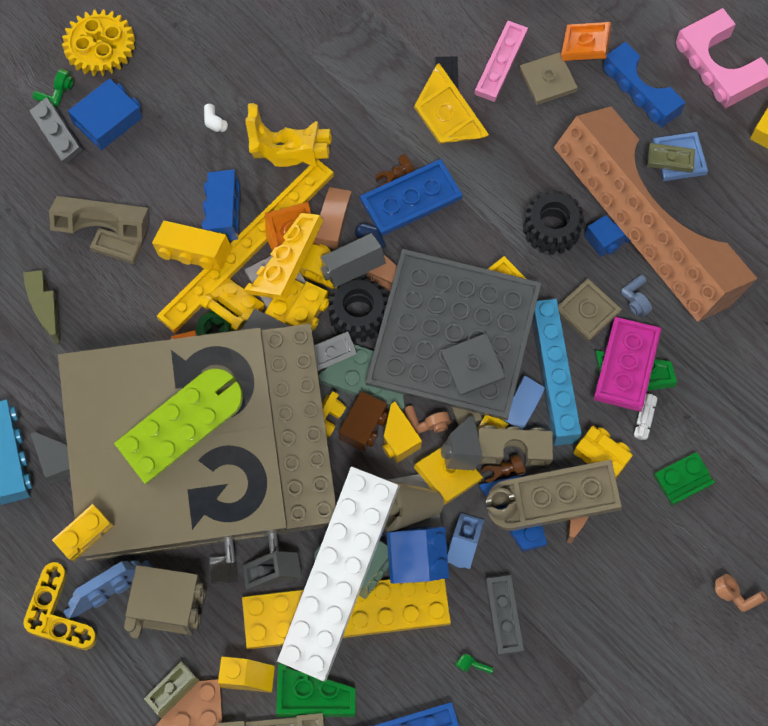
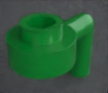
M60 69L57 72L54 80L53 96L34 91L33 99L41 102L47 97L53 102L55 107L58 106L63 93L72 88L74 78L71 77V72Z

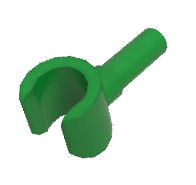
M468 654L460 656L455 664L464 672H468L471 666L492 674L494 669L475 661Z

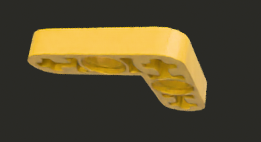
M56 562L49 563L42 570L24 618V628L30 634L81 650L91 649L97 642V634L92 627L53 615L66 582L67 573L61 564ZM57 569L60 577H55L52 582L56 590L44 586L45 583L50 586L52 578L49 576V573L55 572ZM49 592L52 594V601L48 605H40V595ZM37 607L42 611H47V614L45 615L41 612L39 620L42 622V625L36 626L34 630L30 622L32 620L36 621L39 613L34 611ZM58 624H65L67 626V633L62 637L54 635V628ZM73 627H76L74 631L77 634L84 635L88 631V635L91 637L90 641L85 640L84 644H81L82 641L78 637L72 636Z

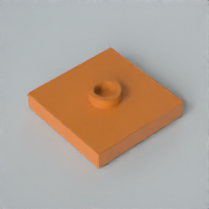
M611 22L567 25L561 53L562 61L605 59L611 34Z

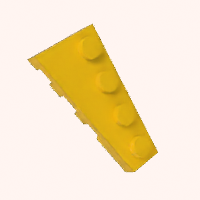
M300 213L283 236L285 241L271 252L272 258L265 267L261 266L256 273L258 277L253 284L248 283L244 290L248 294L286 300L324 221L321 216Z

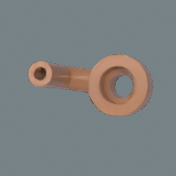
M411 405L404 408L407 419L417 434L427 430L439 433L447 430V425L451 423L448 412L433 414L427 417L424 422L419 423L414 406Z
M725 574L715 581L717 595L726 601L732 600L742 612H746L767 600V596L763 591L744 600L740 595L737 582L729 574Z

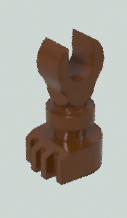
M404 154L399 157L400 166L392 167V171L378 173L375 179L376 182L381 179H387V182L380 185L383 186L396 180V178L402 177L403 174L406 175L415 171L411 161Z
M519 454L509 457L510 462H502L501 466H485L481 474L488 471L494 473L493 478L485 480V483L497 481L503 475L509 476L511 475L510 472L513 471L516 476L525 475V468Z

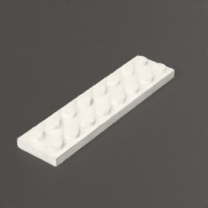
M350 468L278 657V662L319 680H327L400 485L360 469Z

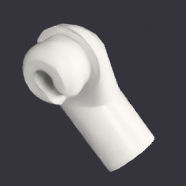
M206 104L204 106V122L206 127L216 132H225L228 123L226 120H222V118L215 115V106L213 104Z

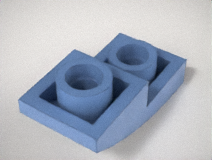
M524 375L515 389L508 421H505L523 430L545 387Z

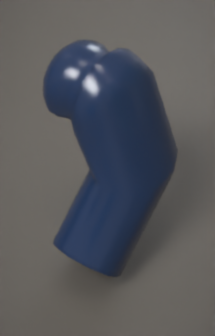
M363 223L359 224L355 229L357 238L360 239L372 233L381 247H386L382 235L376 226Z

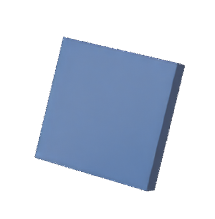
M697 132L653 138L652 143L695 149L694 170L692 173L659 169L662 181L707 175L708 168Z

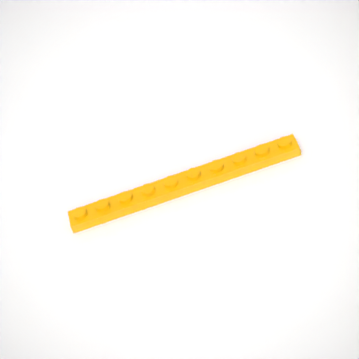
M317 159L316 166L310 165L238 235V240H233L230 243L232 249L221 271L204 269L157 315L158 320L175 334L202 307L200 303L205 295L211 294L228 278L231 279L268 242L265 233V213L308 202L334 177V172Z

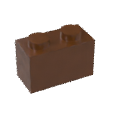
M361 391L339 431V440L363 452L367 450L368 446L373 447L378 437L376 431L379 425L384 426L388 419L387 403Z

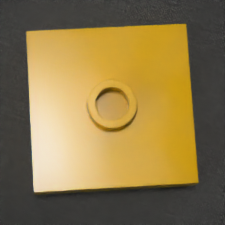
M441 448L414 466L428 486L441 494L444 499V505L483 479L476 468L474 471L446 469L445 459L441 456Z

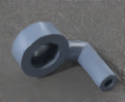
M640 275L623 287L621 294L630 301L629 308L637 316L644 317L652 311V306L642 293H634L636 289L647 282L646 278Z

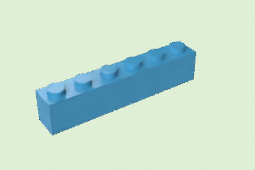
M557 299L537 301L532 326L543 387H545L544 395L550 429L552 431L553 446L578 443L581 429Z

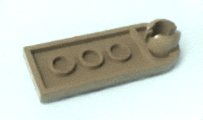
M612 460L501 481L492 487L486 499L488 514L492 522L500 529L506 531H515L622 510ZM508 505V507H506L505 509L498 510L494 508Z

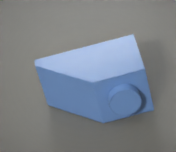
M460 513L447 556L448 563L458 568H471L484 519Z

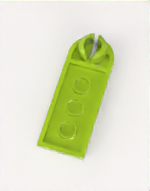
M209 369L201 373L114 443L144 484L151 482L238 412L243 402V391L241 384L236 381L237 379L222 369ZM227 383H234L224 392L218 395V391Z

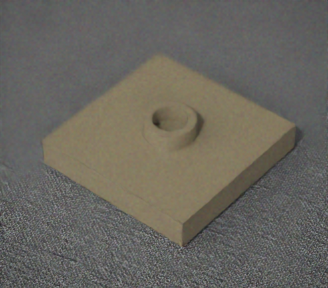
M560 52L519 66V71L536 105L577 92L578 87L565 61H562Z
M586 279L558 305L560 317L588 343L622 311L615 302L589 279Z

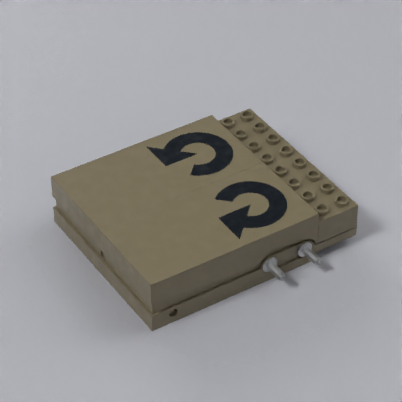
M311 324L266 330L253 328L58 354L74 517L76 519L94 504L114 526L106 534L103 533V537L83 553L80 558L91 562L224 543L226 562L233 563L235 562L233 541L268 537L270 553H272L274 550L279 551L277 535L329 526L336 503ZM209 369H222L237 379L236 381L241 384L243 391V402L238 412L151 482L144 484L114 443L201 373ZM227 383L218 391V395H220L234 383Z

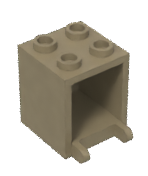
M136 565L125 615V630L130 632V636L133 639L140 637L142 628L193 636L194 629L199 628L201 614H198L199 604L204 603L206 589H203V583H201L197 574Z

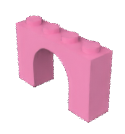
M722 8L680 30L676 45L678 50L687 57L691 67L700 74L703 83L713 91L716 100L721 102L726 109L768 86V65L761 57L741 68L727 69L719 66L712 60L708 49L731 37L736 25Z

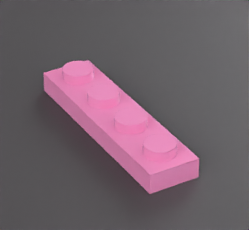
M507 21L478 82L474 95L493 102L496 101L528 31L527 27Z

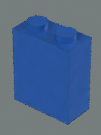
M110 78L68 110L72 123L101 151L142 119L139 102L134 97L130 98L123 86L119 83L115 84Z

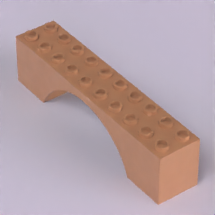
M611 106L576 116L554 146V149L697 322L731 307L757 280V277L728 243L714 241L689 230L672 218L653 199L644 186L635 163V148L639 138Z

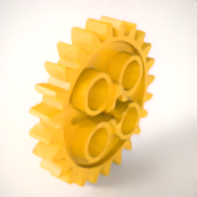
M104 9L101 11V14H97L96 10H93V15L91 16L85 12V18L82 19L80 16H76L78 22L70 21L71 28H65L66 35L62 36L64 41L62 47L65 57L69 60L70 65H75L77 71L82 68L85 75L89 70H91L93 76L96 75L97 71H100L101 75L104 76L105 70L113 74L114 67L121 70L120 63L128 64L127 57L133 56L131 50H135V38L132 27H129L127 20H122L121 15L115 17L113 11L106 15Z

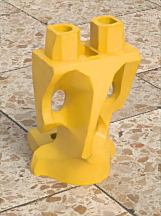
M254 103L248 104V117L245 122L249 138V153L252 154L254 159H268L276 167L294 166L302 162L314 167L317 164V159H329V145L332 143L330 129H319L318 122L315 121L305 130L285 127L279 132L274 133L262 123L258 105Z

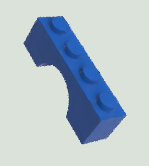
M624 42L607 54L602 68L609 77H612L618 83L620 89L623 92H627L633 98L634 103L648 114L651 121L657 123L662 128L682 113L686 102L671 87L653 88L646 85L639 78L636 70L640 55L627 42Z

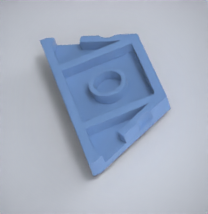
M146 560L142 564L139 561H121L75 589L73 597L68 602L70 608L63 612L66 618L72 620L93 606L94 608L102 606L108 601L107 598L114 593L120 594L130 587L129 584L133 582L136 565L153 568L150 561Z

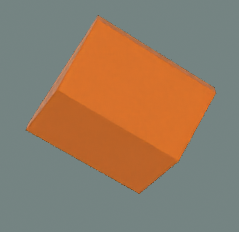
M308 202L265 213V233L272 251L285 241L283 236L300 213L311 214Z

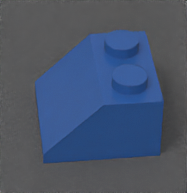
M424 526L386 532L390 583L427 582L449 578L445 527Z

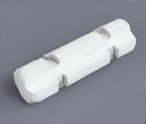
M646 394L642 412H639L638 427L635 428L634 437L639 440H647L650 430L648 428H651L655 412L653 407H656L658 400L653 394Z

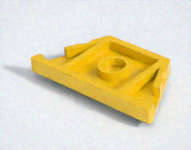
M440 63L437 64L415 103L414 109L439 144L487 137L489 134Z

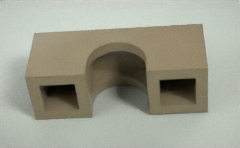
M483 426L478 429L477 433L482 452V458L478 464L500 465L503 460V450L507 447H516L522 451L524 466L549 467L553 460L552 431H545L544 428L521 430L520 427L497 429L495 426Z

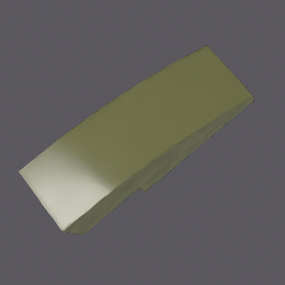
M42 270L23 272L27 296L36 317L53 342L60 344L58 300L54 292L48 291L47 279Z

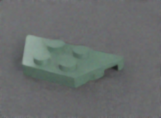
M354 344L356 355L328 366L318 375L320 384L357 397L362 391L387 403L389 408L393 402H396L401 411L404 412L403 394L366 385L365 382L374 353L372 350Z

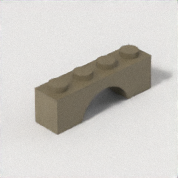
M57 196L49 210L50 230L74 233L84 227L102 226L115 231L120 240L142 242L149 228L148 208Z

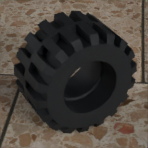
M551 190L547 191V195H544L542 192L538 194V198L534 197L531 203L528 204L523 223V232L527 234V242H532L531 247L534 249L540 248L541 253L549 251V255H554L555 251L562 254L565 248L569 251L573 244L577 243L583 227L584 215H582V207H578L579 202L576 199L571 200V195L568 193L566 196L562 195V191H557V194H555ZM556 217L563 221L565 227L552 229L544 225L541 219Z
M356 277V280H350L345 284L337 286L338 289L334 288L331 292L332 297H329V317L331 326H334V331L337 334L348 332L352 342H356V339L366 342L367 337L370 339L375 338V333L379 334L388 302L384 289L379 290L380 284L377 282L372 284L371 279L367 277L365 281L361 280V277ZM363 302L369 305L372 311L366 316L354 317L349 315L345 309L351 303Z

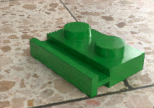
M697 452L653 475L665 497L670 501L671 507L715 484L714 479L712 480L708 469Z

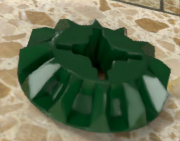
M213 311L204 314L198 320L196 326L197 336L216 334L215 332L210 333L212 331L211 323L217 328L221 326L219 329L220 333L234 331L229 322Z

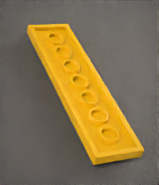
M445 579L396 584L390 583V580L379 581L366 599L358 596L343 638L450 625ZM304 590L242 597L247 650L282 646L284 644Z

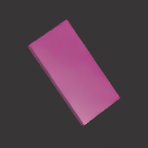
M615 317L594 397L595 401L642 412L662 328Z

